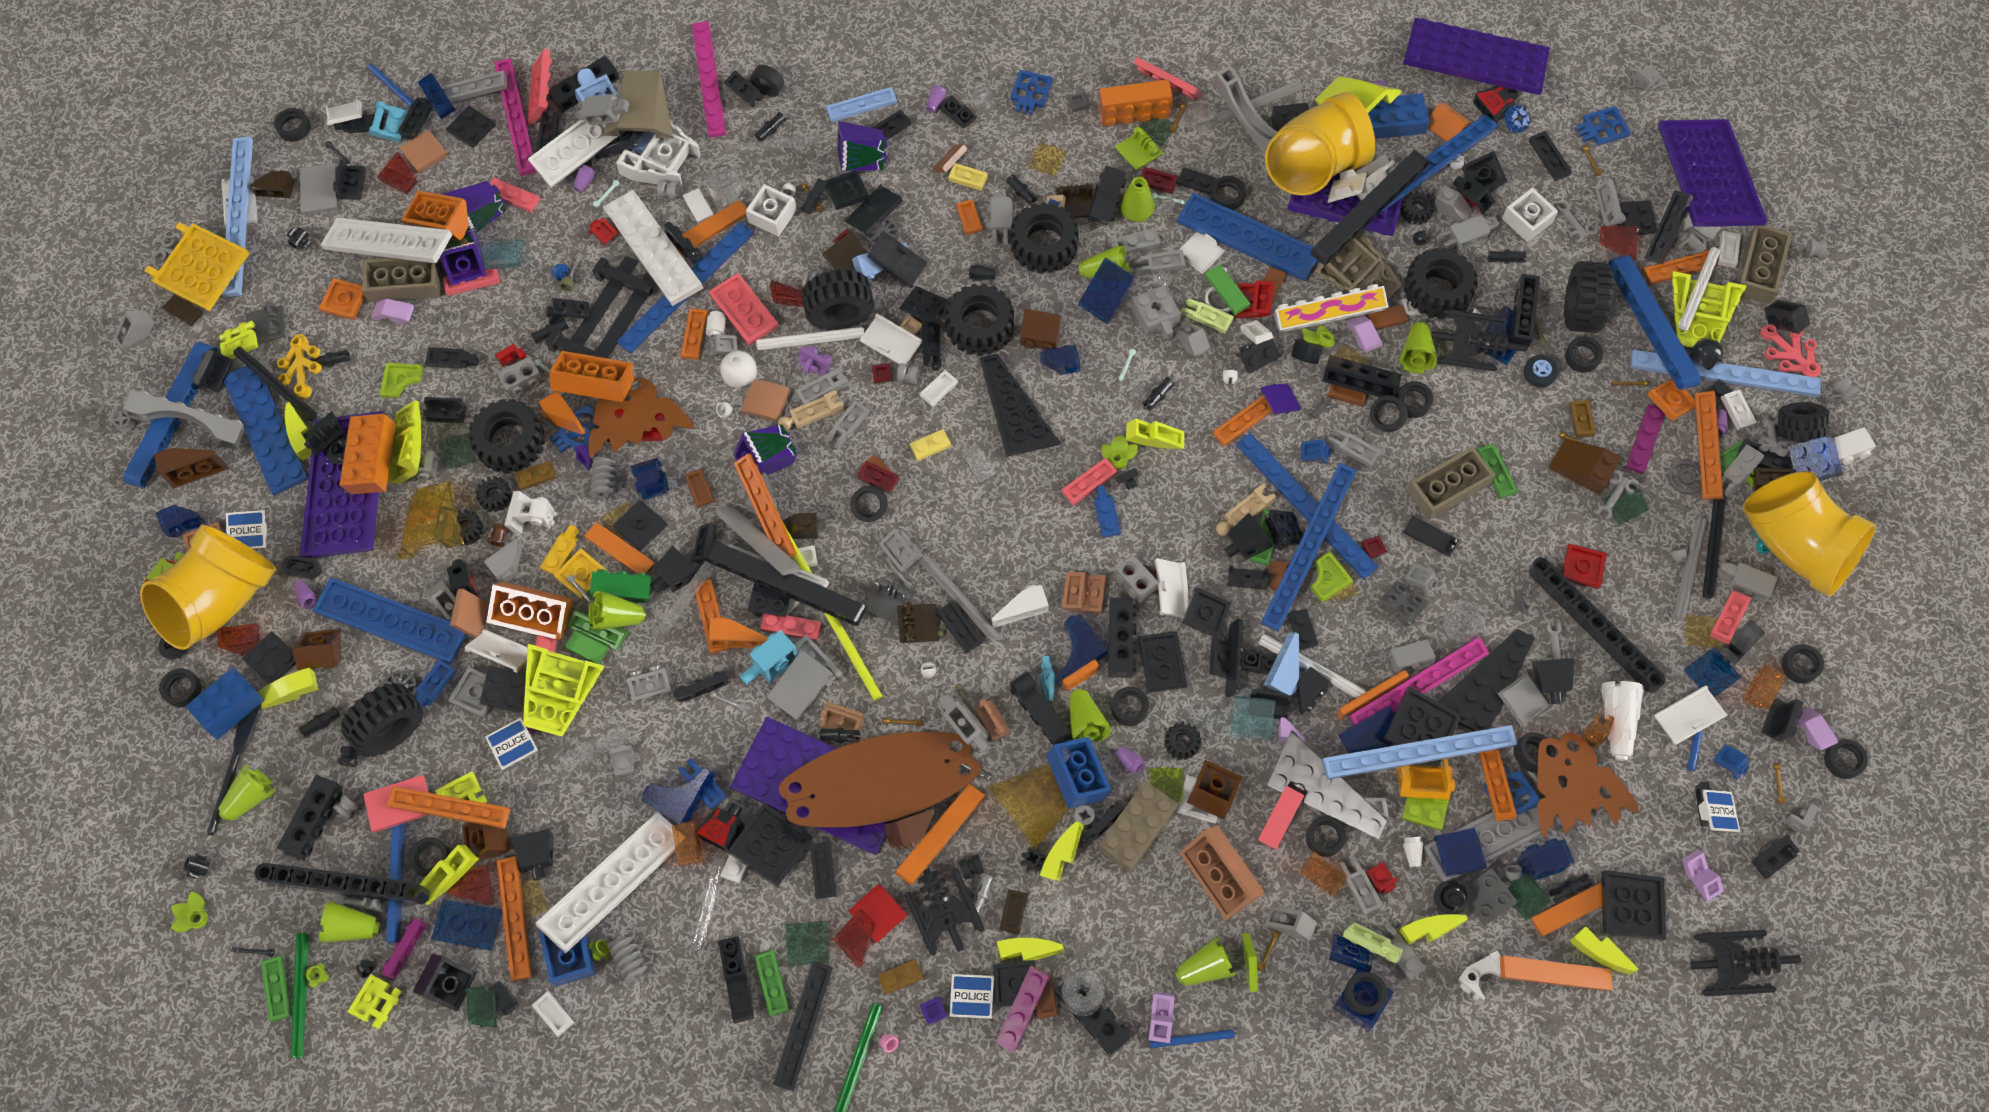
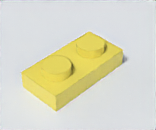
M956 163L949 175L950 182L982 191L988 178V173Z
M944 429L910 443L917 461L952 447Z

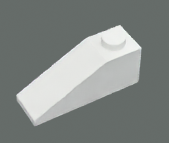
M1031 585L1021 591L992 617V626L995 628L1048 612L1049 605L1042 585Z

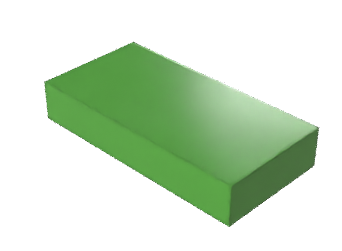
M577 631L573 632L564 646L565 649L596 664L601 663L609 650L607 646Z

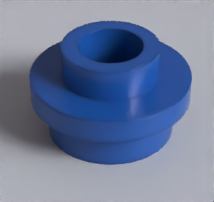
M556 264L552 269V275L557 281H561L562 278L569 275V267L565 264Z

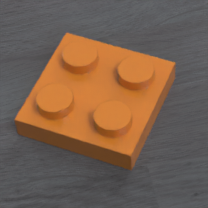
M333 278L319 307L320 311L355 320L365 299L362 285Z
M1672 379L1655 387L1647 394L1672 422L1696 409L1695 399L1685 389L1679 390Z

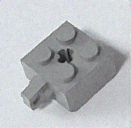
M1165 285L1132 298L1131 309L1145 335L1161 331L1166 340L1173 337L1174 332L1171 327L1180 323L1181 313Z

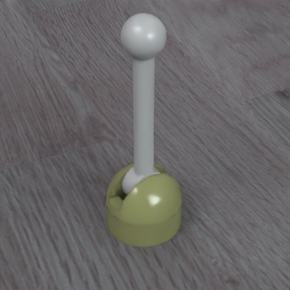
M581 253L576 254V261L570 275L562 278L559 287L564 291L572 292L575 282L572 277L579 261L583 259Z
M569 575L567 578L568 582L573 583L589 602V611V605L594 603L595 599H591L575 581V577Z

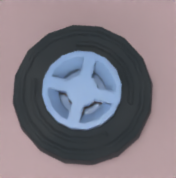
M1545 355L1531 357L1524 367L1526 381L1530 385L1539 388L1550 386L1558 375L1556 363Z

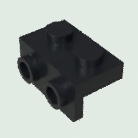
M340 160L339 166L336 168V181L333 183L334 192L337 193L339 199L361 200L366 175L365 166H347L344 160Z
M1273 338L1259 344H1246L1240 347V351L1235 354L1236 357L1241 358L1248 373H1252L1281 357Z
M207 349L206 353L202 356L199 368L194 373L192 382L218 393L234 360Z
M1777 698L1773 699L1762 733L1778 742L1793 737L1797 730V721L1803 713L1802 707L1804 702L1795 699L1785 703Z

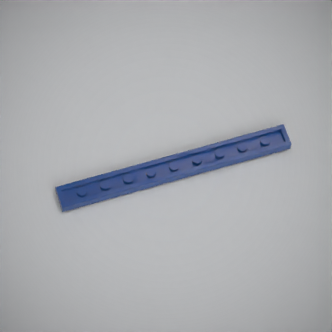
M1485 114L1426 156L1430 160L1426 169L1384 210L1495 131L1498 124Z
M740 221L691 269L701 284L716 272L754 234L751 228ZM664 295L617 340V344L631 354L689 297L672 306Z
M1251 433L1237 442V448L1310 523L1319 505L1312 496ZM1333 520L1324 539L1365 580L1378 569V566Z
M1342 463L1338 464L1261 621V625L1279 633L1357 470Z

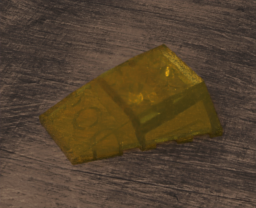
M450 480L416 490L407 514L396 560L415 557V548L437 542L446 548L464 544L463 538L460 536L461 526L457 521L458 512L454 506L455 497Z
M1049 763L987 787L995 800L1003 805L1020 828L1022 836L1034 851L1069 810Z

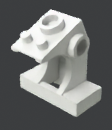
M513 491L504 526L514 533H522L524 523L530 521L533 525H544L550 529L551 525L555 523L553 516L556 517L557 512L554 511L546 498L537 497L536 499H530L520 491Z
M1498 951L1468 966L1458 980L1461 983L1459 987L1467 994L1472 992L1475 1001H1478V999L1485 1001L1486 999L1479 987L1480 977L1488 973L1501 977V956ZM1473 975L1476 980L1471 981L1468 976Z

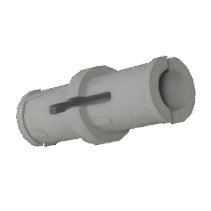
M982 874L979 885L972 894V901L979 915L985 901L989 898L988 893L994 881L993 877Z

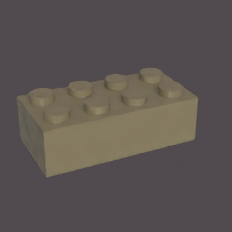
M1768 226L1753 227L1748 235L1736 284L1746 285L1742 296L1767 304L1772 302L1778 293L1792 233Z
M397 258L363 260L362 292L368 302H377L384 299L403 300L441 297L442 265L439 260L437 263Z
M1472 446L1410 481L1407 492L1429 521L1490 486L1496 475Z
M1144 781L1099 843L1098 851L1132 874L1176 812L1178 803Z

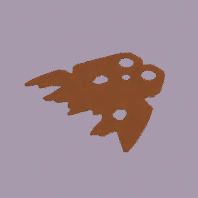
M634 378V381L641 383V387L637 390L629 389L627 396L631 397L629 401L615 402L598 398L593 423L600 427L590 433L589 456L593 458L596 451H601L603 444L608 438L612 446V453H615L620 447L624 446L626 441L636 442L637 445H640L643 431H651L652 427L657 428L662 438L666 441L673 434V426L694 429L695 427L690 418L670 398H655L658 391L653 383L646 378ZM622 409L624 410L623 416L617 419L615 410ZM662 413L666 419L659 422L655 419V415Z
M1576 733L1564 734L1561 736L1560 741L1553 737L1543 739L1539 744L1537 788L1546 797L1538 802V819L1544 838L1547 835V829H1553L1554 818L1557 813L1559 814L1565 834L1569 832L1570 827L1575 825L1576 819L1580 822H1585L1587 826L1591 827V809L1598 810L1599 805L1605 808L1615 825L1621 819L1620 806L1639 814L1638 804L1626 786L1609 767L1596 766L1597 757L1595 751ZM1575 740L1579 745L1578 751H1570L1567 747V742ZM1548 745L1556 747L1558 751L1556 757L1547 755L1546 747ZM1566 759H1569L1571 761L1570 766H1567L1565 764ZM1564 775L1567 778V786L1565 788L1560 786L1558 776ZM1601 787H1605L1610 792V798L1605 799L1601 796L1599 792Z

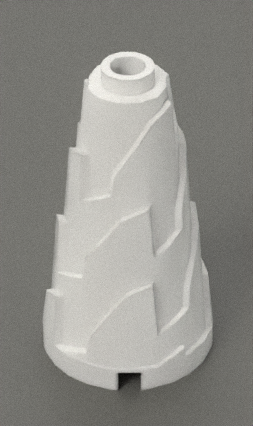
M1615 681L1605 682L1602 684L1601 691L1604 702V715L1607 721L1608 740L1610 741V753H1612L1616 761H1628L1631 754L1633 755L1634 739L1636 738L1637 722L1640 719L1644 686L1640 683L1621 681V684H1615Z

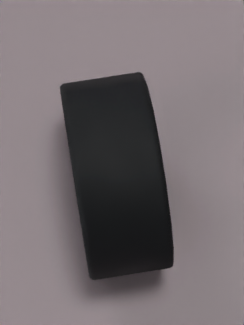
M758 65L750 76L751 84L759 89L762 94L771 97L779 95L785 83L782 75L767 65Z
M287 108L276 116L274 127L283 140L295 142L308 135L310 122L302 110ZM295 118L302 120L297 129L292 131L283 130V126L288 120Z
M1223 176L1214 182L1211 190V201L1231 210H1236L1242 205L1245 197V186L1242 181L1233 176ZM1222 187H1232L1238 191V197L1233 200H1225L1218 195V190Z
M1586 336L1573 339L1565 352V360L1568 366L1580 373H1588L1595 370L1603 357L1601 345L1593 338ZM1580 346L1587 347L1594 353V360L1588 363L1581 362L1574 356L1573 350Z
M1418 381L1405 383L1400 388L1396 397L1407 407V417L1409 418L1424 416L1428 413L1433 403L1431 389L1426 384ZM1409 391L1421 393L1425 397V404L1420 408L1408 406L1404 401V395Z
M1385 395L1379 397L1370 408L1372 423L1384 432L1398 431L1407 421V407L1400 399L1394 396ZM1393 403L1399 408L1398 419L1389 425L1381 423L1378 418L1380 408L1384 404Z
M871 485L861 487L855 491L850 502L852 513L863 522L878 520L885 514L888 506L887 496L883 490ZM864 493H873L880 501V508L873 515H866L859 509L858 501Z
M1800 644L1795 645L1785 653L1781 666L1784 674L1790 680L1805 684L1812 682L1821 675L1824 669V660L1817 649L1810 645ZM1799 653L1808 656L1814 665L1812 673L1807 675L1798 672L1793 667L1792 657Z
M184 668L169 671L159 684L161 697L170 705L178 708L187 706L200 695L202 688L200 679L190 670ZM180 678H188L191 681L189 691L180 698H173L170 695L172 684Z
M1132 686L1118 690L1113 696L1111 703L1112 715L1122 725L1136 726L1142 723L1147 717L1149 710V700L1146 694L1139 688ZM1134 696L1140 700L1142 709L1137 716L1127 717L1121 714L1118 705L1123 697Z
M1530 732L1519 739L1517 745L1514 746L1515 760L1526 771L1538 773V761L1528 755L1525 744L1530 743L1539 748L1540 742L1543 739H1547L1543 734ZM1553 745L1546 747V753L1550 757H1555L1556 752Z
M1841 739L1825 751L1824 761L1829 772L1835 777L1852 779L1866 769L1868 757L1865 749L1858 742L1850 739ZM1846 748L1854 753L1857 758V766L1853 770H1846L1838 765L1835 760V752L1838 749Z
M1321 816L1313 820L1306 833V843L1309 849L1322 857H1331L1337 854L1344 846L1346 840L1344 826L1336 818L1330 816ZM1321 825L1333 827L1338 834L1337 843L1331 848L1320 847L1314 840V832Z
M426 837L419 840L410 851V865L423 877H426L433 869H425L419 863V855L426 847H438L442 852L441 860H445L451 853L448 846L435 837Z
M1364 971L1350 978L1345 987L1344 996L1346 1003L1353 1011L1358 1014L1369 1015L1375 1013L1384 1005L1387 999V989L1379 976L1372 972ZM1369 981L1376 986L1378 999L1373 1005L1364 1006L1355 1000L1353 989L1358 982Z

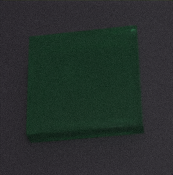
M827 921L786 924L788 967L811 965L812 961L822 964L829 963Z

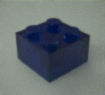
M1825 436L1788 446L1794 473L1801 471L1814 472L1819 481L1843 475L1834 438Z
M1557 838L1546 841V845L1538 846V844H1533L1526 847V851L1521 852L1522 855L1517 861L1519 866L1522 867V874L1526 883L1565 872L1575 863L1565 839L1558 841Z
M1357 968L1350 978L1362 971ZM1360 981L1355 985L1353 995L1359 1004L1369 1006L1373 1005L1378 999V990L1373 983ZM1344 987L1332 1008L1369 1032L1376 1024L1394 992L1386 987L1387 999L1384 1005L1373 1014L1363 1015L1358 1014L1348 1006L1344 996Z

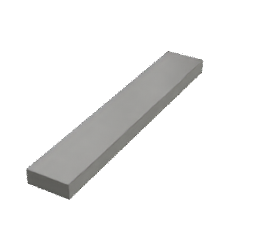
M729 506L717 509L716 514L782 575L793 574L799 571L800 566L735 507Z

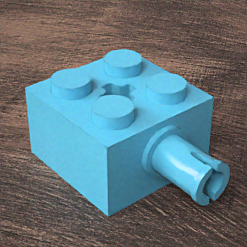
M781 630L777 633H772L765 643L757 645L750 654L753 662L752 666L740 674L739 677L746 685L759 675H762L768 683H771L786 671L797 657L798 653L795 645Z

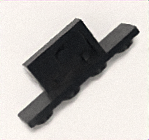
M1237 619L1230 623L1229 639L1217 635L1211 637L1209 674L1226 678L1225 697L1229 698L1238 694L1241 686L1239 680L1242 668L1240 662L1243 650L1242 635L1244 632L1242 619Z

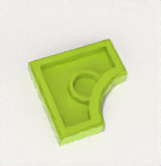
M386 363L379 394L380 397L399 398L401 392L406 387L420 383L423 365Z
M1330 551L1314 561L1317 569V579L1310 589L1321 603L1353 583L1352 578Z
M1241 933L1247 984L1250 993L1257 992V955L1250 934Z

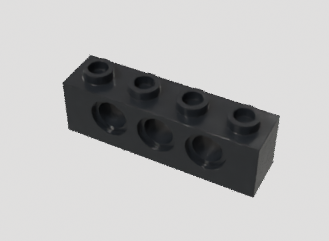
M606 56L582 68L590 69L596 79L605 74L611 83L619 79L616 68ZM579 71L549 89L550 100L561 114L579 103L575 94V89L581 87L578 82Z
M1522 273L1516 284L1509 342L1526 344L1527 351L1533 340L1540 276Z
M1329 355L1322 382L1377 397L1385 395L1396 397L1402 374Z
M1110 598L1108 677L1132 678V672H1136V660H1133V653H1136V642H1133V635H1136L1137 623H1133V617L1137 616V605H1133V598ZM1125 617L1128 621L1120 622L1118 618ZM1124 635L1127 637V640L1121 641L1118 639V636ZM1125 654L1127 658L1120 659L1117 655Z
M315 775L277 849L305 861L306 857H309L313 852V844L316 838L322 835L325 821L332 816V808L335 802L339 801L342 797L343 787L337 782ZM325 797V800L319 804V800ZM315 815V819L309 822L310 817ZM306 833L305 838L299 841L300 836Z
M1073 973L1055 989L1054 994L1111 1058L1130 1041L1128 1036L1130 1032L1123 1024L1119 1025L1114 1020L1116 1018L1114 1013L1109 1008L1105 1009L1100 1004L1102 1000L1095 992H1089L1086 988L1087 983L1081 976L1076 977ZM1078 993L1083 994L1085 1001L1077 1003L1073 998L1074 995ZM1095 1009L1099 1012L1100 1016L1097 1019H1091L1088 1016V1012ZM1109 1025L1113 1028L1114 1033L1107 1036L1102 1032V1028Z

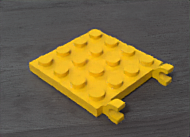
M179 222L175 228L181 231L184 236L159 271L148 265L145 272L150 274L154 284L210 311L250 252L194 223L188 227Z

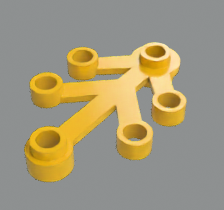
M297 334L292 338L290 343L291 349L285 358L282 357L277 361L279 368L282 370L288 369L286 374H280L278 379L287 386L297 370L298 384L295 386L294 392L301 399H307L312 394V388L305 383L304 366L308 367L309 371L314 374H318L322 366L315 361L312 362L305 358L303 351H307V354L313 358H317L321 351L316 346H310L306 336ZM295 354H296V358H295V360L293 361L292 365L290 366V361L293 359V357H294Z

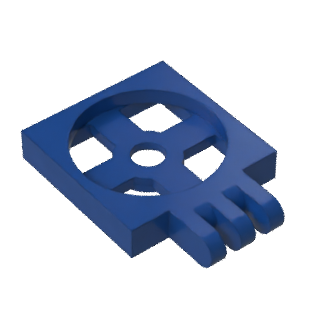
M1019 70L1010 100L1017 102L1015 111L1019 112L1020 108L1023 107L1022 113L1026 114L1027 108H1029V115H1032L1035 106L1044 108L1053 77ZM1031 78L1030 82H1021L1024 79ZM1038 79L1046 85V88L1038 86ZM1033 86L1035 90L1030 91L1028 88ZM1017 89L1025 90V97L1019 96ZM1033 94H1042L1043 97L1040 100L1032 99Z
M1616 106L1583 116L1585 123L1576 126V130L1580 131V137L1584 136L1582 138L1583 142L1594 139L1597 146L1631 135ZM1606 115H1610L1616 119H1608ZM1598 116L1601 123L1593 126L1592 120ZM1604 124H1609L1610 128H1605ZM1621 125V133L1616 134L1613 128ZM1604 131L1609 137L1601 138L1597 132Z
M588 404L574 412L581 426L586 428L583 435L573 431L567 434L566 429L558 427L560 431L550 438L552 442H555L554 445L560 453L570 447L576 452V447L580 444L586 447L589 446V432L596 425L593 423V419L587 423H582L579 419L581 415L594 417V412ZM579 436H583L586 441L576 442L573 440Z
M1503 765L1508 784L1512 781H1518L1523 786L1519 789H1512L1509 785L1510 792L1516 795L1513 799L1516 814L1519 815L1538 807L1540 799L1522 772L1519 770L1511 774L1506 766ZM1485 784L1483 790L1489 797L1487 786ZM1529 794V801L1523 805L1520 797Z

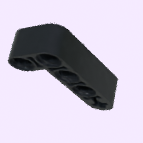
M1027 671L1010 682L1012 695H1016L1019 699L1017 700L1025 711L1027 710L1031 714L1029 715L1037 726L1039 725L1042 728V733L1052 745L1066 742L1072 738L1070 730L1036 689V682Z

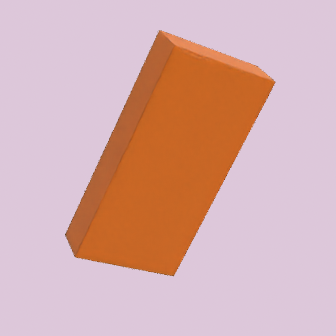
M973 199L957 203L956 207L965 234L969 235L983 231Z
M1094 659L1063 679L1062 687L1065 691L1068 692L1096 674L1099 668L1097 661Z

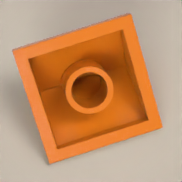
M1438 103L1429 117L1428 129L1447 142L1473 122L1447 103Z

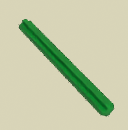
M306 933L296 934L290 1051V1057L293 1059H299L304 1056L307 986L305 972L308 962L309 935Z
M873 1003L871 1005L834 1112H846L883 1009L879 1004Z

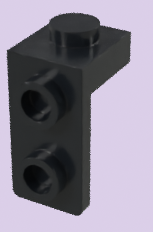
M552 298L550 305L546 307L545 316L548 317V324L551 325L557 322L560 316L588 319L589 302Z
M1749 620L1732 637L1729 645L1725 644L1719 651L1722 654L1721 657L1726 662H1732L1736 665L1765 634V631L1755 622Z

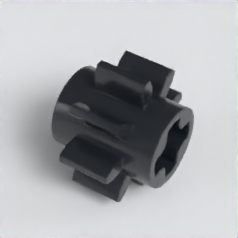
M300 227L290 229L286 234L289 237L288 244L297 250L300 247L306 248L311 242L307 239L309 234Z
M1028 847L1027 854L1021 853V857L1025 860L1021 861L1020 865H1026L1027 873L1030 870H1034L1037 873V868L1043 867L1044 863L1040 861L1045 859V855L1039 854V848L1034 851ZM1033 856L1036 859L1035 864H1032L1030 857Z
M195 853L194 856L189 855L183 867V870L188 871L186 876L198 879L200 875L205 876L210 867V862L206 861L207 856L200 853Z

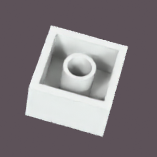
M764 184L746 209L748 222L779 237L797 211L795 198Z
M1531 188L1506 208L1502 219L1526 242H1529L1554 222L1558 210L1534 188Z

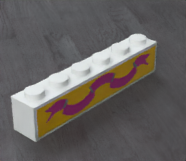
M1378 284L1368 286L1367 290L1360 291V288H1356L1344 295L1342 292L1331 294L1332 297L1330 298L1319 296L1313 298L1314 301L1311 302L1301 300L1295 302L1296 305L1293 306L1288 304L1277 306L1278 309L1274 311L1278 333L1384 311L1388 308L1384 286L1378 287Z

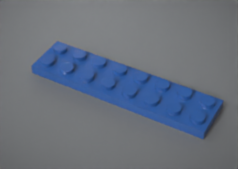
M1194 192L1177 218L1178 224L1202 235L1207 233L1217 242L1303 281L1307 280L1317 262L1310 255L1314 248L1313 246Z
M247 366L228 373L224 379L225 386L240 421L245 427L246 435L273 496L307 481L308 476L300 458L291 446L286 426L267 383Z
M332 577L312 610L315 614L451 665L467 637V634L450 626V621Z

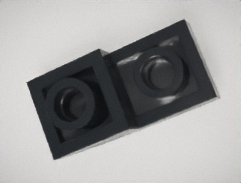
M952 95L939 105V109L964 129L977 118L966 105L962 106Z
M1243 649L1241 669L1268 675L1277 656L1266 655L1262 651Z

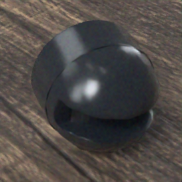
M1418 231L1414 234L1413 241L1416 245H1426V231Z
M365 959L361 960L359 965H356V971L361 978H367L375 970V965Z

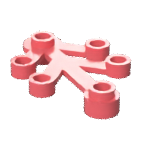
M1765 325L1760 332L1761 337L1765 340H1773L1785 351L1780 352L1770 347L1764 354L1768 360L1783 359L1778 366L1781 372H1801L1804 376L1817 377L1821 373V367L1815 362L1814 349L1817 347L1815 340L1809 339L1805 342L1803 346L1806 350L1805 359L1801 355L1800 337L1803 331L1799 332V335L1790 332V337L1792 338L1791 346L1777 334V329L1774 325ZM1788 360H1794L1800 365L1791 364Z

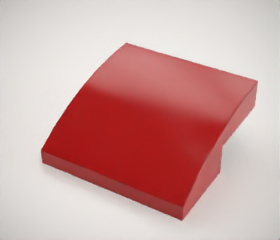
M1256 280V284L1238 283L1237 287L1250 302V307L1234 315V318L1270 316L1274 281Z
M879 883L848 910L875 943H878L907 916Z

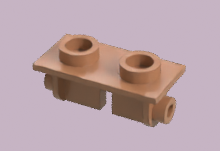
M983 699L979 702L980 705L974 708L993 741L1011 732L992 699L988 701Z

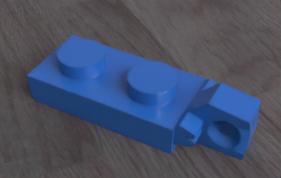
M1104 485L1097 486L1098 497H1094V506L1102 538L1121 535L1111 494L1106 495Z
M441 660L437 661L415 690L416 694L414 697L423 709L426 705L430 706L457 672Z

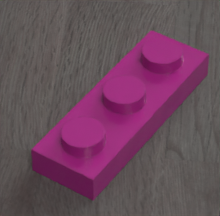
M417 918L408 923L405 935L402 940L396 943L394 953L384 963L381 974L395 980L426 928V923Z

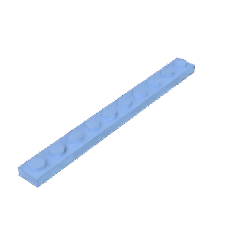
M250 136L233 138L225 236L226 240L242 248H245L253 148V139ZM244 262L221 294L224 298L242 295Z
M1633 349L1630 368L1669 374L1657 353ZM1690 358L1700 375V379L1717 381L1719 379L1723 383L1814 397L1820 396L1821 378L1722 364L1716 362L1711 370H1706L1697 361Z
M1512 725L1327 757L1321 761L1326 779L1329 780L1514 747L1517 745Z

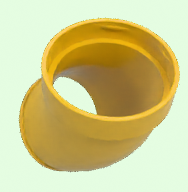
M1343 92L1325 99L1322 104L1301 113L1289 121L1277 132L1266 149L1265 166L1272 181L1288 193L1310 195L1324 188L1334 175L1350 169L1357 170L1371 163L1375 154V137L1372 123L1365 107L1355 95L1350 92Z
M1810 471L1791 473L1765 484L1752 493L1742 507L1745 515L1748 516L1750 524L1766 547L1788 568L1809 581L1811 588L1827 597L1834 595L1853 572L1868 548L1877 527L1876 524L1857 514L1851 516L1842 510L1826 493L1822 484L1819 483L1817 475Z
M200 525L189 542L191 545L190 549L177 563L162 574L154 577L153 580L145 582L140 589L141 603L149 622L167 643L177 649H187L225 625L247 604L260 586H266L276 571V567L260 553L232 536L207 525Z

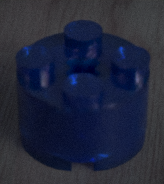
M658 457L631 466L632 473L637 478L635 488L638 493H641L643 500H649L669 493L665 472L659 468L663 466Z

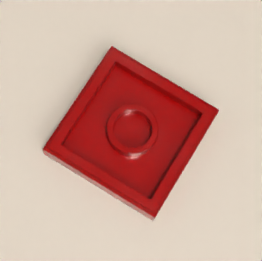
M1568 543L1562 575L1572 583L1600 589L1607 553Z

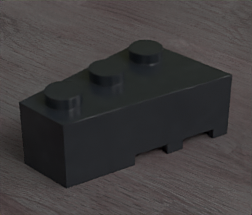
M1107 165L1104 167L1099 175L1100 180L1095 189L1096 193L1090 206L1088 220L1106 226L1110 221H1114L1116 215L1114 208L1115 205H1119L1122 197L1119 194L1121 188L1124 189L1127 178H1125L1126 172Z

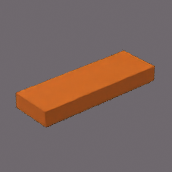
M690 308L680 355L681 358L699 360L708 310Z

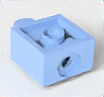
M590 69L579 71L578 82L581 87L575 89L578 102L584 101L585 97L614 95L617 93L606 74L596 79Z

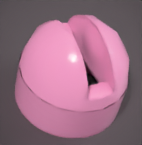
M890 1033L884 1034L880 1038V1045L885 1052L890 1053L897 1048L898 1039Z

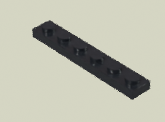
M812 961L772 1085L794 1091L833 967Z

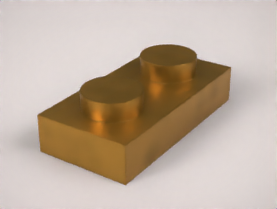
M1589 400L1570 401L1569 409L1575 437H1594L1596 430Z
M551 460L515 472L521 491L557 479Z
M916 959L877 975L885 995L924 980Z

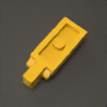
M570 524L565 533L562 532L558 536L542 562L541 570L555 575L567 562L577 546L578 540L575 538L579 532L577 527Z

